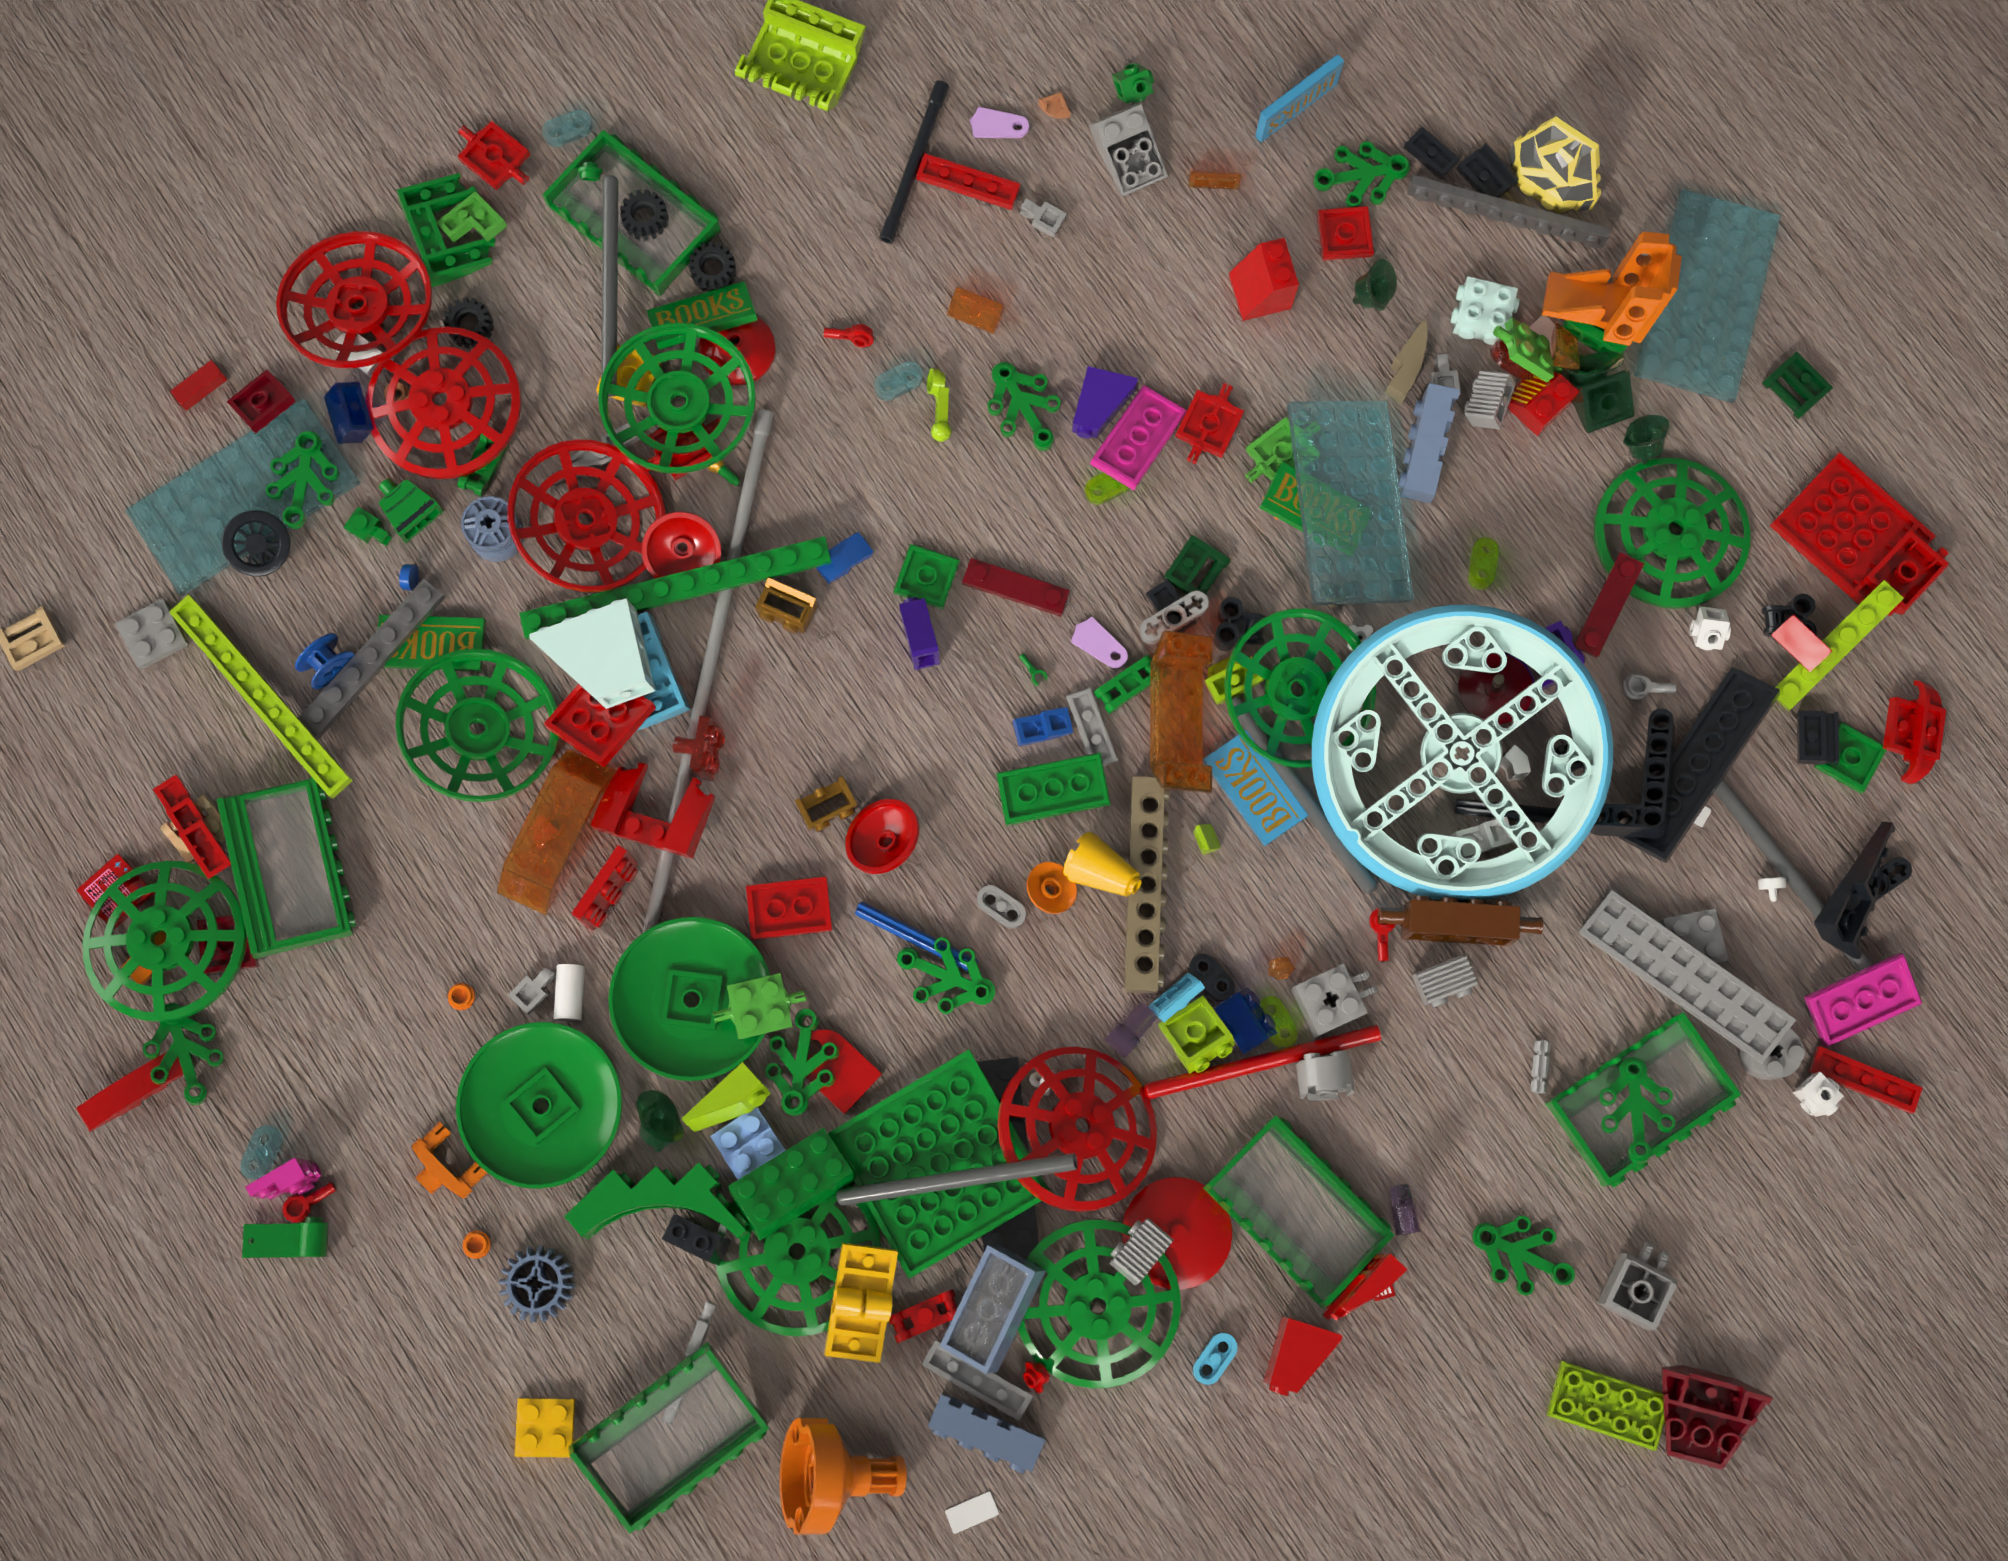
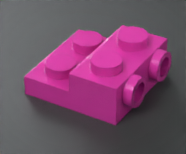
M293 1158L245 1186L250 1197L269 1198V1200L279 1197L284 1192L302 1195L315 1187L313 1183L320 1180L319 1177L322 1176V1173L315 1162L311 1163L310 1160Z

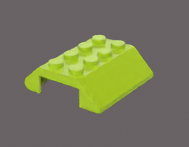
M768 0L763 10V26L747 59L742 54L735 69V76L743 79L748 78L753 83L763 78V87H771L773 91L791 98L795 96V99L799 101L809 96V105L814 107L818 105L819 109L829 112L837 105L857 63L865 26L800 0Z

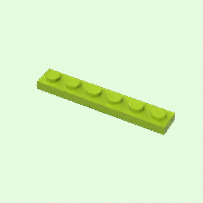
M1885 580L1882 581L1822 640L1832 652L1811 672H1808L1799 663L1775 686L1780 689L1777 701L1787 711L1791 710L1904 598Z

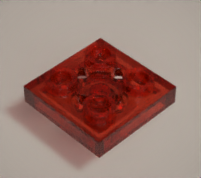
M699 716L695 739L676 736L674 742H677V744H673V752L691 754L689 768L701 779L713 781L714 774H717L719 771L720 760L718 754L719 749L724 746L725 734L710 717Z

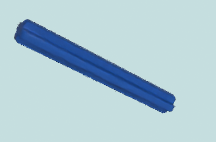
M860 902L857 906L855 914L858 917L942 958L941 954L934 949L936 938L864 902ZM939 941L938 947L941 950L947 949V944ZM951 946L957 966L968 971L966 964L961 963L959 960L960 950ZM963 953V958L966 961L972 959V956Z

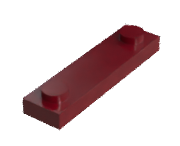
M1620 552L1574 643L1576 649L1595 658L1599 657L1645 563Z
M970 558L962 581L963 585L1060 617L1070 593L1068 589Z

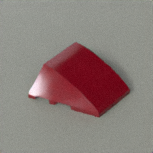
M1685 1365L1662 1367L1666 1454L1723 1470L1741 1445L1743 1436L1751 1425H1755L1758 1421V1415L1766 1404H1770L1773 1397L1731 1377Z

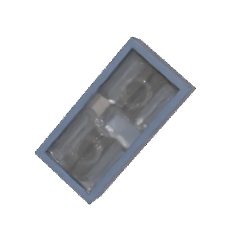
M1000 1244L987 1245L939 1347L985 1374L998 1372L1046 1270Z

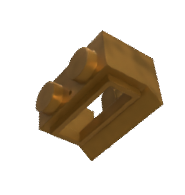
M767 578L766 585L755 609L759 614L758 617L769 623L776 621L783 624L782 627L791 633L796 634L799 631L805 634L817 609L816 598ZM773 594L803 607L804 610L800 618L767 605L771 595Z
M843 776L838 778V781L815 790L814 793L801 800L800 798L795 800V804L809 831L815 828L816 832L831 826L829 821L838 816L840 820H843L855 813L853 809L857 807V803ZM843 793L848 804L812 822L807 812L808 809Z

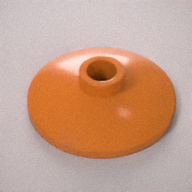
M1054 862L1040 863L1030 871L1027 878V892L1031 901L1040 910L1050 914H1059L1065 912L1073 905L1077 895L1076 883L1066 879L1067 876L1063 873L1064 867ZM1045 887L1050 890L1051 894L1046 891Z

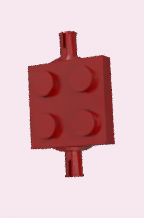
M492 120L484 129L476 133L471 131L466 125L459 129L458 133L468 140L465 149L457 156L459 161L496 191L511 177H514L522 185L529 181V176L520 170V166L531 155L529 150Z
M1223 383L1218 396L1209 395L1197 389L1176 432V438L1192 446L1187 457L1189 462L1193 458L1192 464H1197L1202 451L1222 458L1244 414V410L1233 406L1227 400L1233 390L1231 385L1227 388V383Z
M717 418L707 425L703 423L701 425L710 435L718 426L720 420ZM660 428L648 436L661 444H665L668 431ZM693 431L678 433L675 446H687L700 440ZM705 447L691 453L673 454L670 467L692 466L707 461L711 455ZM654 449L655 456L647 461L659 465L662 452ZM688 473L670 474L676 481Z

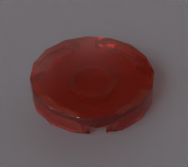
M1503 340L1494 343L1490 349V354L1501 368L1523 380H1531L1535 376L1510 360L1508 348Z

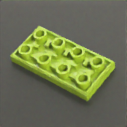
M1560 1361L1546 1416L1657 1451L1664 1424L1663 1394Z

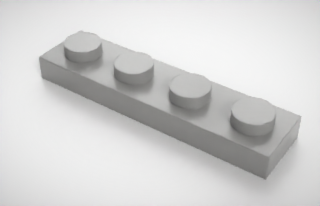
M937 1340L934 1341L922 1366L1020 1421L1033 1395L994 1373L985 1374L939 1347L941 1343Z

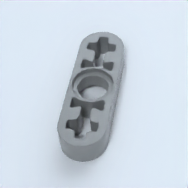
M1192 591L1149 617L1141 625V639L1148 644H1156L1196 620L1207 611L1208 597L1201 591ZM1192 599H1195V601L1201 600V609L1197 607L1191 608L1188 611L1190 616L1187 617L1185 609L1191 606ZM1169 612H1179L1182 620L1178 624L1170 623L1167 620ZM1159 618H1161L1164 626L1160 627L1157 630V636L1154 637L1152 634L1147 635V626L1150 625L1151 628L1157 627L1158 625H1160L1161 621L1159 620Z

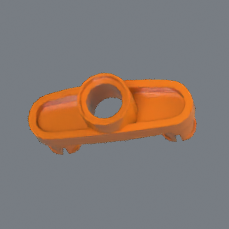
M438 1122L422 1139L418 1138L411 1145L415 1154L425 1166L415 1178L431 1194L444 1185L447 1189L465 1199L472 1192L471 1189L488 1173L475 1162L461 1177L457 1176L455 1178L433 1156V1150L451 1135L450 1131L441 1122Z

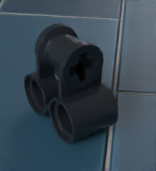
M1803 593L1794 597L1786 606L1772 605L1763 607L1761 609L1762 614L1765 615L1763 635L1771 637L1770 635L1789 616L1795 615L1817 636V626L1813 621L1806 619L1815 611V600L1810 595ZM1795 605H1801L1804 613L1799 612Z
M1228 597L1224 599L1218 611V619L1221 624L1217 627L1213 638L1215 647L1221 651L1232 650L1236 642L1239 641L1251 626L1267 616L1243 612V604L1238 598ZM1232 607L1236 610L1237 615L1228 616L1225 614L1224 609ZM1264 626L1254 633L1246 644L1263 645ZM1228 632L1232 635L1233 640L1229 642L1223 641L1219 634Z

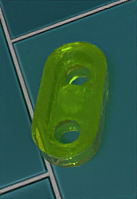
M1103 472L1088 480L1085 485L1084 494L1087 501L1091 504L1101 505L1128 492L1131 488L1124 484H1117L1116 479ZM1098 489L1102 494L1096 496L1093 494V491Z
M1488 537L1478 539L1471 549L1467 579L1469 584L1478 590L1490 587L1496 575L1499 546L1496 541ZM1482 547H1488L1490 553L1483 552ZM1484 571L1487 577L1481 578L1478 572Z
M1274 996L1264 997L1256 1007V1014L1275 1046L1280 1048L1290 1047L1298 1037V1031L1280 999ZM1267 1005L1275 1007L1276 1011L1274 1014L1267 1013ZM1281 1029L1288 1030V1038L1280 1036Z

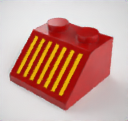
M1530 372L1515 386L1507 409L1538 436L1573 403L1579 391L1559 373L1554 372V377L1545 382Z

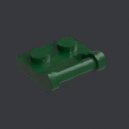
M1797 351L1762 382L1766 389L1770 388L1794 412L1793 416L1797 420L1833 389ZM1780 377L1806 401L1803 405L1777 381Z
M1191 535L1163 580L1166 581L1168 579L1171 585L1186 594L1192 591H1201L1206 595L1223 568H1227L1231 560L1218 550ZM1208 558L1212 559L1215 563L1199 587L1196 588L1191 585Z

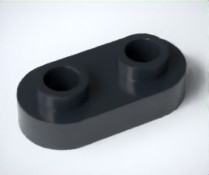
M1198 954L1192 958L1188 967L1189 973L1202 982L1205 987L1203 990L1216 1001L1228 1000L1235 991L1233 979L1210 955ZM1201 962L1206 963L1208 966L1207 971H1200L1198 964ZM1217 983H1225L1226 990L1223 992L1219 991Z

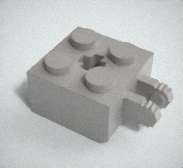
M1342 964L1291 989L1314 1039L1359 1019L1368 1013L1361 999L1378 992L1376 986H1371L1358 993L1354 984L1367 980L1371 976L1369 971L1351 978L1345 965ZM1326 995H1329L1335 1001L1332 1008L1330 1004L1327 1006L1324 1004V1000L1327 998Z
M1647 1241L1638 1258L1628 1253L1619 1255L1597 1304L1646 1330L1656 1331L1675 1291L1678 1280L1662 1272L1668 1260L1669 1252L1661 1251L1653 1267L1647 1264L1654 1247L1652 1243ZM1640 1286L1638 1291L1642 1292L1641 1296L1635 1297L1634 1288Z

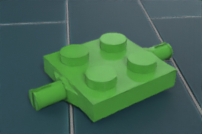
M1511 318L1505 323V329L1499 325L1493 330V335L1503 340L1506 344L1510 360L1540 379L1548 382L1554 377V372L1562 373L1563 366L1551 358L1549 340L1544 335H1539L1531 330L1527 324L1520 323L1516 319Z
M1287 417L1282 419L1246 447L1245 451L1256 464L1255 468L1245 474L1247 480L1249 479V482L1252 483L1263 474L1272 481L1282 462L1300 472L1303 471L1319 457V454L1314 450L1309 441L1311 436L1320 431L1319 427L1316 426V423L1312 422L1301 431Z
M779 973L728 985L729 1008L712 1012L713 1016L724 1014V1016L714 1018L715 1023L731 1019L736 1026L738 1038L743 1039L793 1027L790 1018V1005L806 1001V997L794 998L805 995L804 990L788 994L783 987L781 974Z

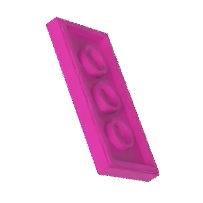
M1143 385L1093 456L1090 464L1132 490H1135L1182 422L1187 410Z
M1901 953L1804 996L1822 1046L1829 1047L1922 1004L1905 956Z

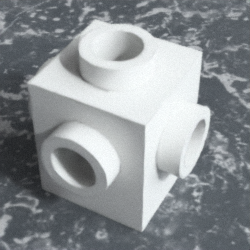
M1699 607L1696 620H1692L1689 631L1690 636H1693L1696 647L1704 650H1722L1724 641H1728L1731 634L1730 620L1726 610Z
M1821 1072L1811 1074L1792 1092L1801 1101V1107L1808 1114L1815 1115L1816 1117L1833 1114L1840 1107L1838 1102L1844 1097L1838 1091L1840 1089L1838 1084L1831 1078H1826Z

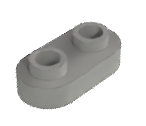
M993 885L985 886L978 892L977 904L979 908L1003 926L1015 929L1024 923L1026 918L1024 906L1007 893ZM993 896L996 900L995 903L992 905L985 902L986 897ZM1015 911L1018 915L1017 918L1010 920L1007 917L1008 912Z

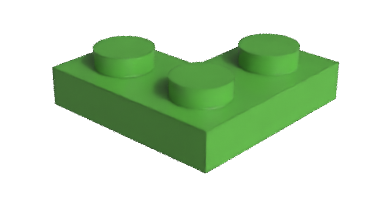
M476 191L436 222L438 227L453 243L473 227L487 242L507 227L505 221Z

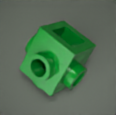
M1139 63L1128 64L1122 71L1112 74L1117 96L1125 104L1142 102L1148 95L1154 93L1152 84H1154L1153 75L1149 69H1146Z

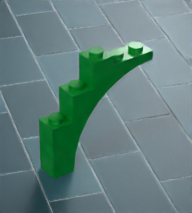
M699 1162L677 1184L674 1183L678 1179L667 1168L663 1171L655 1166L633 1188L632 1186L635 1182L625 1172L620 1174L612 1170L564 1216L583 1238L588 1240L607 1225L627 1215L661 1208L689 1210L708 1216L725 1226L742 1241L751 1234L746 1229L749 1223L739 1212L734 1215L727 1208L730 1202L720 1192L715 1195L722 1187L717 1181L720 1175L711 1165L705 1168Z

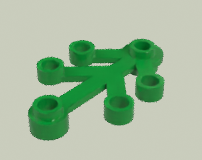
M1365 141L1360 144L1358 150L1361 158L1351 153L1345 146L1337 147L1334 153V160L1337 163H1348L1356 168V170L1334 174L1331 170L1322 168L1315 173L1313 184L1319 191H1328L1336 184L1360 180L1354 191L1347 195L1345 201L1347 207H1359L1362 196L1375 177L1385 175L1379 187L1374 188L1370 194V201L1375 205H1380L1384 202L1386 192L1394 180H1400L1407 176L1410 164L1405 156L1400 154L1388 156L1376 149L1371 142ZM1362 148H1368L1370 152L1365 153ZM1343 152L1346 157H1340L1338 153ZM1373 158L1382 165L1373 166L1363 159ZM1398 166L1401 170L1397 171L1394 170L1392 167ZM1325 180L1327 184L1323 185L1319 181ZM1379 193L1382 198L1377 199L1374 197V194ZM1355 198L1358 202L1351 203L1349 199Z
M998 363L992 370V380L996 384L993 398L987 405L989 414L998 416L1002 413V399L1007 388L1012 398L1006 419L1000 426L1001 434L1005 437H1012L1015 434V422L1020 410L1034 433L1033 444L1035 448L1040 451L1049 450L1054 441L1053 433L1049 429L1043 428L1030 405L1045 408L1048 412L1055 413L1060 409L1061 401L1059 397L1050 395L1046 398L1022 392L1017 384L1031 386L1038 392L1044 391L1047 388L1048 382L1046 376L1037 374L1033 377L1018 373L1015 366L1011 363ZM1002 371L1009 372V375L1007 377H1002L1000 373ZM1037 380L1044 381V385L1037 386L1035 382ZM1050 401H1055L1058 405L1056 407H1050L1048 403ZM993 404L1000 406L998 410H992L990 407ZM1006 425H1010L1013 427V430L1007 432L1003 428ZM1045 434L1048 436V439L1042 441L1039 439V436Z
M313 431L300 433L295 441V447L282 457L273 459L270 463L271 470L276 475L281 476L287 473L290 463L300 458L298 467L277 482L268 484L265 489L270 499L279 500L283 497L284 490L296 482L292 506L286 508L282 514L283 521L292 529H299L306 522L303 505L307 483L317 493V498L322 505L331 506L335 502L333 492L325 488L310 468L313 457L322 468V475L326 480L335 481L340 476L338 468L334 464H330L320 451L322 440ZM308 442H313L312 447H305ZM283 463V467L280 470H275L277 464ZM328 470H335L333 475L327 476ZM272 489H279L277 494L271 495ZM325 494H330V498L327 501L322 500ZM294 516H300L298 522L292 523Z
M939 937L934 942V949L941 954L946 969L920 958L918 951L913 947H905L897 955V962L901 968L906 970L916 968L942 980L929 986L917 987L913 992V998L916 1002L924 1003L931 996L954 987L966 990V992L953 998L943 997L938 1002V1009L943 1014H949L955 1007L971 1001L979 1005H985L990 1003L995 997V986L991 980L982 977L975 960L976 953L970 947L960 951L959 960L961 963L966 964L971 980L961 976L951 951V941L947 937ZM944 940L947 943V949L941 950L938 947V942ZM965 951H969L972 954L970 961H966L963 958ZM905 954H909L912 957L910 964L903 961ZM978 987L986 989L987 993L985 996L978 995ZM918 990L926 992L925 999H920L917 996ZM949 1001L951 1009H943L942 1002Z
M168 1003L165 1005L166 1011L175 1010L182 1007L177 1003ZM187 1017L180 1020L159 1022L160 1026L152 1040L146 1042L143 1046L144 1055L149 1059L157 1058L161 1052L160 1046L169 1032H171L173 1043L160 1065L152 1069L150 1073L152 1081L155 1084L165 1083L168 1080V1072L178 1057L187 1084L184 1089L185 1100L191 1105L202 1104L207 1098V1089L204 1084L198 1082L189 1053L207 1061L212 1067L220 1066L224 1061V1056L218 1049L210 1050L184 1038L182 1028L198 1034L202 1041L210 1042L216 1036L214 1026L211 1024L202 1025ZM204 1029H211L213 1033L209 1037H204L202 1031ZM149 1046L157 1047V1051L153 1054L146 1052ZM218 1054L220 1055V1060L212 1062L210 1061V1056ZM163 1071L165 1076L162 1079L154 1078L156 1072ZM193 1088L201 1090L198 1096H191L190 1091Z
M801 1009L795 1016V1024L800 1029L796 1060L788 1050V1044L784 1038L775 1036L769 1042L770 1049L779 1055L793 1075L792 1087L783 1077V1068L776 1063L767 1065L765 1075L773 1080L783 1094L781 1100L782 1108L787 1114L792 1116L803 1114L808 1108L809 1098L821 1088L830 1087L835 1082L833 1072L821 1070L817 1075V1079L803 1088L806 1076L828 1059H836L840 1052L836 1044L828 1042L822 1046L821 1051L808 1060L812 1030L819 1023L818 1015L810 1009ZM811 1016L812 1023L806 1026L805 1019ZM781 1040L782 1047L776 1050L775 1042ZM833 1046L834 1053L828 1056L826 1053L827 1048ZM773 1067H777L778 1073L772 1077L770 1071ZM828 1073L830 1080L827 1083H823L822 1077ZM798 1097L800 1103L797 1107H793L792 1100Z
M1629 1057L1623 1060L1619 1066L1620 1077L1609 1088H1605L1600 1092L1599 1101L1604 1106L1613 1105L1617 1095L1627 1085L1629 1087V1096L1611 1115H1606L1602 1119L1601 1128L1606 1133L1615 1132L1622 1119L1631 1111L1633 1143H1631L1628 1149V1157L1635 1164H1644L1649 1160L1652 1150L1650 1145L1645 1142L1643 1112L1657 1123L1659 1130L1662 1132L1672 1131L1675 1126V1119L1670 1114H1663L1641 1095L1640 1085L1653 1094L1656 1102L1662 1106L1668 1105L1671 1102L1673 1093L1667 1087H1660L1647 1076V1067L1641 1059ZM1634 1066L1638 1069V1073L1632 1074L1628 1068ZM1605 1093L1611 1094L1612 1097H1613V1100H1611V1101H1606V1100H1604V1099H1603V1094H1605ZM1659 1093H1666L1669 1099H1660ZM1612 1120L1615 1123V1127L1608 1128L1605 1125V1121ZM1661 1120H1669L1671 1122V1126L1664 1127L1661 1123ZM1638 1146L1643 1147L1645 1154H1637L1635 1148Z
M1517 1216L1512 1222L1498 1227L1490 1223H1481L1474 1228L1472 1232L1473 1243L1478 1249L1486 1252L1492 1268L1490 1276L1494 1282L1503 1283L1509 1277L1508 1270L1501 1264L1497 1249L1507 1253L1517 1280L1516 1291L1520 1295H1530L1534 1291V1284L1528 1279L1522 1261L1550 1274L1551 1279L1557 1285H1569L1573 1282L1575 1271L1571 1265L1567 1263H1557L1555 1265L1527 1251L1542 1244H1553L1556 1240L1554 1230L1544 1228L1536 1235L1511 1243L1501 1237L1516 1231L1520 1233L1527 1232L1531 1227V1221L1528 1217ZM1520 1219L1526 1222V1227L1523 1230L1517 1225ZM1484 1231L1490 1235L1488 1242H1484L1481 1239V1234ZM1545 1231H1548L1551 1234V1240L1549 1242H1546L1543 1239V1233ZM1498 1269L1504 1272V1277L1501 1280H1498L1495 1276V1272ZM1559 1269H1563L1566 1274L1562 1280L1557 1277ZM1524 1281L1529 1284L1527 1292H1523L1520 1288L1521 1283Z

